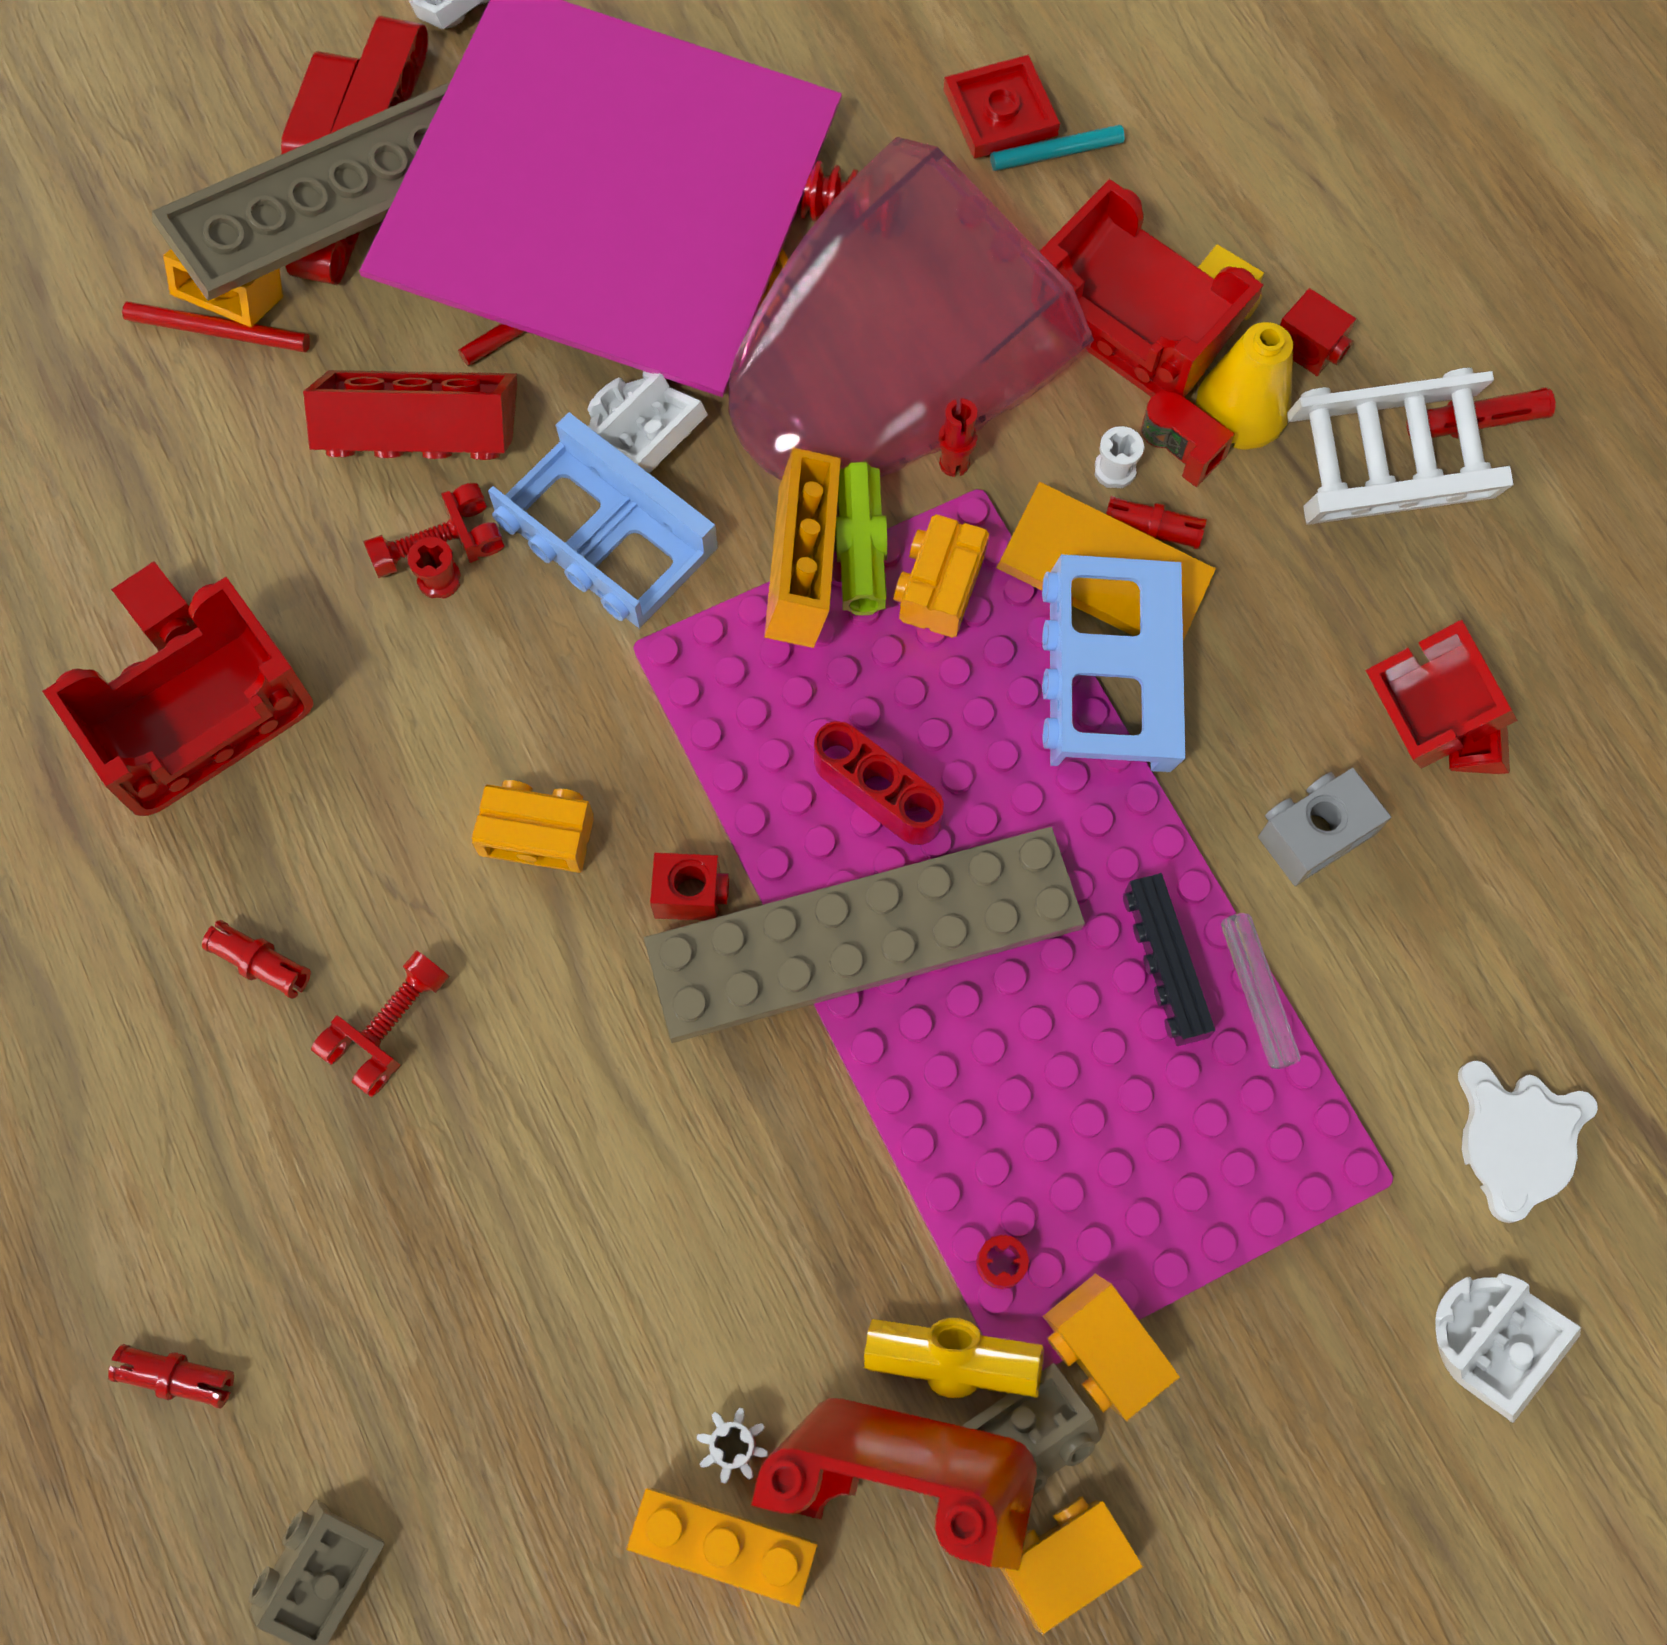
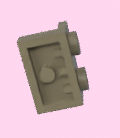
M1055 1363L1042 1371L1038 1397L1009 1393L962 1425L963 1427L1010 1437L1023 1443L1032 1452L1036 1462V1482L1033 1496L1045 1486L1047 1478L1065 1465L1075 1466L1087 1459L1094 1451L1095 1444L1101 1440L1093 1414Z
M315 1499L307 1513L300 1511L293 1518L283 1538L282 1544L286 1546L274 1569L266 1567L262 1571L249 1596V1602L253 1603L250 1612L256 1627L292 1645L328 1644L385 1545L381 1537L330 1512L326 1504Z

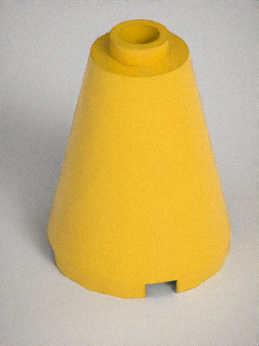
M1261 322L1251 326L1202 381L1197 393L1195 406L1235 434L1232 443H1235L1233 448L1242 450L1261 448L1276 440L1288 423L1287 412L1292 407L1293 341L1290 334L1280 325L1271 322Z

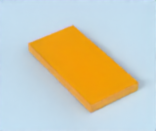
M1040 481L996 567L1042 591L1045 573L1051 572L1061 554L1181 562L1183 641L1216 568ZM1075 578L1072 580V606L1132 636L1140 634V590L1136 583L1132 581Z

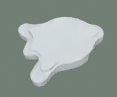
M1472 1061L1462 1066L1458 1072V1081L1469 1103V1117L1463 1129L1462 1137L1465 1165L1470 1163L1475 1175L1483 1184L1480 1188L1487 1196L1489 1210L1492 1215L1502 1222L1513 1223L1525 1218L1534 1205L1555 1196L1566 1187L1574 1174L1577 1162L1578 1134L1582 1126L1595 1117L1598 1111L1597 1102L1592 1095L1584 1091L1556 1095L1539 1078L1533 1075H1526L1516 1082L1514 1091L1508 1092L1503 1088L1489 1066L1480 1061Z

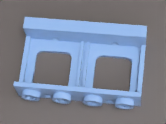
M568 412L556 424L560 442L506 495L494 486L488 490L495 510L492 516L509 534L514 535L518 532L526 538L531 550L546 563H550L553 560L565 569L566 577L579 590L586 592L590 589L599 596L603 607L619 621H623L626 618L640 629L718 548L716 527L713 522ZM559 478L570 479L601 504L599 510L566 543L526 512ZM632 533L642 535L673 561L668 570L638 600L596 568Z
M1061 554L1051 572L1045 573L1042 586L1043 602L1050 603V620L1045 621L1042 634L1043 650L1050 651V669H1045L1042 684L1043 698L1050 700V718H1046L1044 721L1042 735L1044 749H1050V766H1058L1065 757L1146 761L1151 762V771L1171 772L1185 759L1181 562ZM1075 578L1132 581L1136 583L1140 590V634L1137 636L1086 634L1075 631L1072 627L1071 614L1072 580ZM1086 675L1132 678L1137 680L1141 685V733L1133 736L1082 733L1075 730L1072 724L1073 677Z

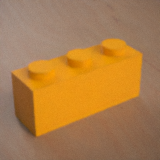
M646 1488L626 1550L799 1607L817 1542L655 1488Z

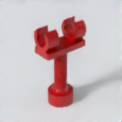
M467 483L461 485L452 493L450 490L441 493L446 511L450 517L447 523L437 524V526H433V529L429 527L428 530L419 531V534L417 532L414 535L410 534L409 537L405 536V539L402 537L400 541L398 539L395 542L388 541L382 535L363 541L378 579L397 572V562L401 560V557L405 558L411 546L416 541L426 537L440 538L445 542L447 540L451 541L452 538L459 539L469 563L477 561V557H487L501 551L504 548V544L496 523L489 522L478 525L468 533L462 517H472L480 514L487 507L479 484Z
M417 950L402 966L407 973L406 983L403 982V987L400 986L398 988L399 991H395V995L391 996L392 999L388 1000V1004L385 1003V1008H381V1012L377 1013L378 1016L373 1018L374 1021H370L371 1025L366 1026L367 1029L358 1031L336 1015L330 1022L331 1025L316 1038L311 1047L315 1054L330 1065L337 1062L344 1055L352 1040L372 1055L358 1069L352 1079V1083L370 1097L375 1096L388 1082L391 1074L395 1073L401 1066V1064L380 1049L381 1040L385 1038L384 1035L387 1036L388 1031L392 1030L391 1027H394L395 1023L399 1022L398 1018L401 1019L403 1017L402 1014H405V1010H408L409 1006L413 1005L412 1001L415 1002L417 1000L416 997L420 996L419 993L424 991L437 993L450 977Z

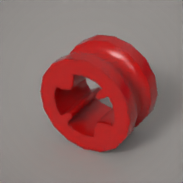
M1008 1235L993 1236L987 1240L979 1250L976 1259L979 1276L984 1283L996 1289L1012 1288L1024 1278L1029 1266L1026 1248L1019 1240ZM994 1248L997 1252L1002 1253L1008 1248L1013 1251L1017 1258L1011 1262V1265L1017 1266V1271L1013 1276L1005 1271L996 1276L990 1271L988 1266L993 1263V1259L987 1258L990 1250Z

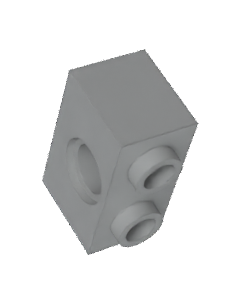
M1351 768L1337 778L1332 772L1325 774L1307 788L1306 791L1309 794L1307 797L1296 804L1291 798H1288L1276 805L1265 815L1268 823L1258 838L1294 886L1302 883L1377 835L1392 818L1354 768ZM1316 815L1324 818L1329 823L1331 831L1318 829L1312 823L1310 816Z

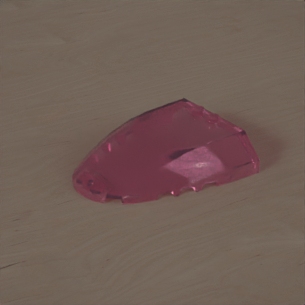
M896 137L832 201L802 239L779 273L735 355L729 380L728 412L734 432L742 447L767 473L779 480H782L793 447L841 458L840 469H844L850 463L867 462L873 468L880 469V477L902 469L907 463L931 452L935 454L941 451L940 442H938L939 431L942 425L945 424V409L952 400L956 399V411L960 409L961 398L968 399L975 404L977 419L974 427L978 431L988 421L1007 409L1012 410L1043 388L1089 349L1094 339L1073 286L937 146Z

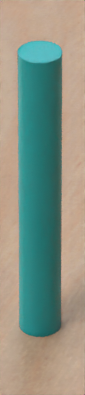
M1120 124L990 153L991 167L993 171L1121 144L1124 143L1125 139L1124 130Z

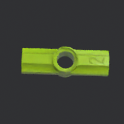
M867 462L850 463L844 469H840L837 501L839 517H836L837 562H841L843 610L850 611L854 615H873L876 611L885 609L887 592L884 560H887L886 515L882 516L880 469L873 468Z

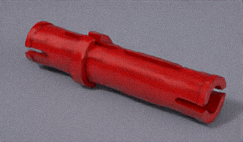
M1543 387L1539 390L1474 401L1478 428L1480 430L1535 419L1551 418L1556 408L1555 396L1551 389ZM1452 400L1448 402L1447 406L1427 409L1432 438L1446 435L1459 438ZM1407 421V431L1410 437L1409 426Z

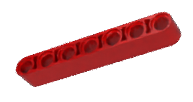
M378 16L376 18L331 133L411 99L428 52L429 36L426 25L385 16ZM360 231L285 265L289 276L338 285L343 278Z

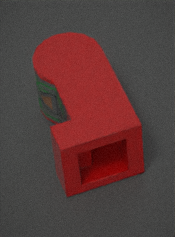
M1170 391L1159 392L1151 397L1147 403L1141 427L1143 438L1148 444L1157 448H1166L1185 464L1182 477L1196 488L1227 457L1235 435L1186 398Z

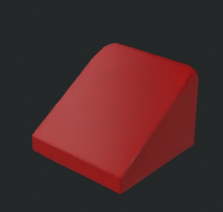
M1507 726L1476 742H1473L1470 736L1466 735L1460 738L1464 748L1449 755V769L1451 771L1486 774L1510 773Z

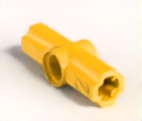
M960 1318L939 1320L931 1328L872 1319L867 1332L864 1368L868 1371L928 1380V1384L934 1392L948 1398L969 1396L977 1388L1038 1397L1044 1347L1040 1344L981 1336L976 1325Z

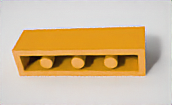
M792 448L779 486L764 638L812 648L815 647L830 609L841 458Z

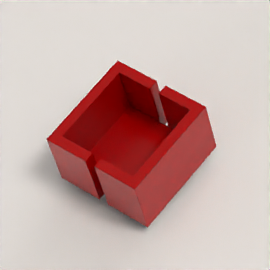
M1463 620L1418 642L1430 662L1420 666L1411 650L1406 648L1365 670L1412 760L1421 769L1464 748L1460 738L1469 735L1473 742H1476L1518 721Z

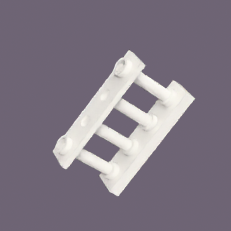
M1460 368L1444 374L1443 378L1336 393H1331L1330 388H1316L1301 394L1298 401L1287 412L1288 422L1310 419L1322 487L1317 489L1318 493L1303 506L1306 525L1493 499L1512 487L1514 484L1510 466L1491 468V464L1484 460L1473 401L1474 396H1477L1494 381L1493 372L1474 373L1472 368ZM1445 400L1453 401L1464 467L1460 469V473L1444 475L1442 469H1437L1425 403ZM1405 406L1417 474L1413 475V480L1396 482L1395 476L1389 475L1378 410ZM1358 413L1369 480L1365 482L1364 487L1348 489L1347 483L1341 481L1330 416Z

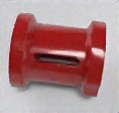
M426 537L416 541L409 549L407 560L411 571L417 576V585L421 592L429 598L444 599L453 595L460 586L461 572L456 563L453 562V552L448 543L436 537Z

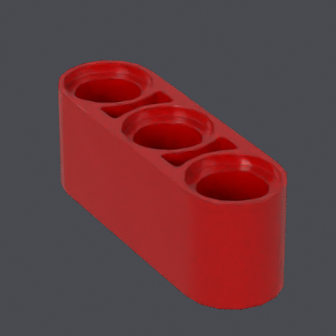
M316 51L313 54L283 131L281 154L331 134L359 63V58Z
M833 721L826 723L818 730L814 739V765L822 779L903 841L912 845H923L936 838L941 827L944 802L941 794L933 786L846 722ZM842 746L850 754L842 759H832L824 752L830 747ZM880 776L887 779L891 786L877 791L869 788L865 781L871 777ZM922 807L930 812L932 818L925 822H915L909 819L905 812L910 808Z

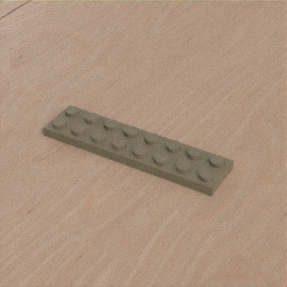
M450 82L152 211V222L208 301L384 220Z
M1051 826L644 937L669 1037L671 1043H676L1082 930L1085 922Z

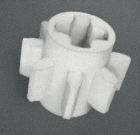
M738 1408L736 1411L734 1422L725 1423L722 1416L714 1412L712 1419L717 1428L713 1434H697L696 1439L701 1443L709 1444L711 1453L701 1461L700 1465L704 1468L716 1462L722 1466L721 1483H727L731 1477L732 1469L740 1468L748 1479L753 1478V1470L748 1462L752 1459L753 1455L767 1457L769 1453L764 1448L756 1447L754 1439L755 1436L762 1433L765 1426L761 1423L748 1429L742 1425L745 1418L744 1409ZM732 1428L741 1429L740 1439L749 1443V1450L746 1455L737 1454L733 1464L725 1461V1451L717 1448V1441L720 1436L729 1437Z

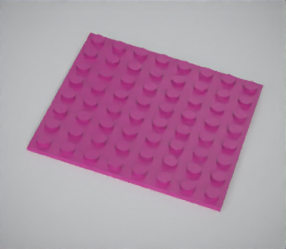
M490 0L359 270L360 275L648 373L662 374L666 379L723 397L803 197L807 179L817 162L840 104L842 93L563 0Z

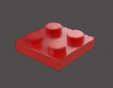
M1029 55L944 77L943 90L973 159L990 155L992 152L1015 148L1058 136L1060 122Z

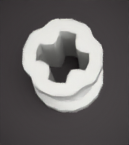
M1124 426L1113 427L1102 436L1099 447L1100 454L1095 461L1094 474L1099 483L1105 487L1121 489L1130 485L1135 479L1136 464L1142 457L1144 443L1139 433L1132 428Z

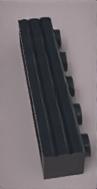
M1162 873L1130 881L1125 889V893H1123V902L1127 912H1132L1136 923L1133 924L1136 941L1143 944L1146 953L1143 956L1144 965L1149 975L1153 974L1156 983L1154 995L1157 1004L1164 1007L1167 1016L1164 1023L1169 1038H1174L1177 1047L1210 1038L1216 1030Z

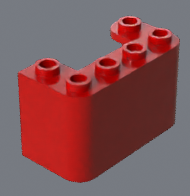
M227 576L215 584L203 586L194 594L188 612L197 628L187 634L174 637L166 644L165 648L146 660L129 665L119 677L108 683L95 670L72 669L63 673L56 683L42 691L105 787L135 815L149 816L167 808L297 724L312 709V697Z

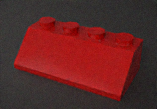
M328 370L303 391L309 450H326V455L329 457H348L355 455L356 451H374V456L378 458H396L404 455L403 451L422 452V456L428 459L448 458L452 455L451 452L470 453V457L477 460L496 459L500 456V453L506 452L513 441L517 373Z

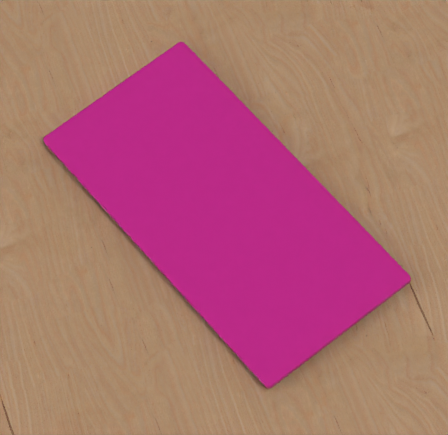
M976 489L887 529V560H884L887 592L885 609L878 610L873 615H854L850 611L843 610L841 562H837V552H834L830 609L814 648L764 638L769 581L637 640L634 644V653L762 905L1052 826L1085 922L1082 930L813 1004L981 1335L1042 1345L1044 1347L1043 1371L1051 1364L1055 1363L1056 1365L1063 1361L1047 1340L1054 1331L1043 1315L1095 1273L1114 1286L1136 1318L1140 1320L1391 1186L1393 1176L1147 762L1065 757L1058 766H1050V749H1044L1042 740L1044 721L1046 718H1050V700L1044 699L1042 693L1044 672L1046 668L1050 669V651H1044L1042 645L1044 623L1046 620H1050V603L1043 602L1041 590L996 568L1012 536L987 494L983 490ZM935 514L957 520L962 525L967 523L987 529L988 533H990L987 551L957 637L953 638L932 632L929 628L922 629L903 623L899 619L901 602L894 600L895 589L902 571L911 574L916 561L909 558L916 531L918 529L927 531L931 517ZM1086 675L1073 677L1072 724L1075 730L1082 733L1130 735L1096 677ZM833 721L846 722L933 786L941 794L944 802L941 827L936 838L923 845H912L903 841L822 779L814 765V739L818 730L826 723ZM833 746L824 752L832 759H842L850 754L842 746ZM874 776L865 781L869 788L877 791L891 786L887 779L880 776ZM922 807L910 808L905 812L909 819L915 822H925L932 818L930 812ZM1159 873L1163 875L1216 1030L1208 1039L1178 1047L1174 1038L1170 1039L1166 1032L1164 1020L1167 1019L1164 1007L1157 1004L1154 995L1156 983L1153 974L1149 975L1146 971L1143 956L1146 953L1143 944L1136 941L1133 931V924L1136 923L1132 912H1127L1123 902V893H1125V889L1130 881ZM993 1236H1013L1027 1250L1029 1257L1028 1271L1024 1278L1012 1288H992L984 1283L978 1274L976 1267L977 1254L983 1244ZM994 1248L989 1251L987 1258L993 1259V1263L988 1268L994 1275L998 1276L1003 1271L1011 1276L1015 1274L1017 1266L1011 1265V1262L1017 1258L1013 1251L1008 1248L1002 1253L997 1252Z

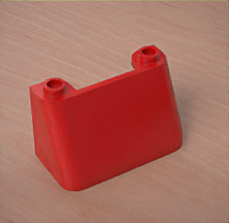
M1108 179L1037 253L1031 290V303L1038 315L1048 324L1150 397L1159 392L1170 391L1185 398L1258 301L1264 284L1256 280L1244 268L1224 267L1215 278L1203 272L1142 229L1144 213L1139 197L1133 191L1124 189L1111 179Z
M830 1398L820 1402L763 1462L759 1471L751 1506L783 1514H799L815 1519H822L824 1506L831 1499L841 1495L855 1496L859 1478L937 1497L939 1502L935 1517V1532L939 1544L948 1554L960 1560L993 1568L1019 1570L1036 1482V1462L1032 1452L1023 1443L1010 1437L847 1399Z

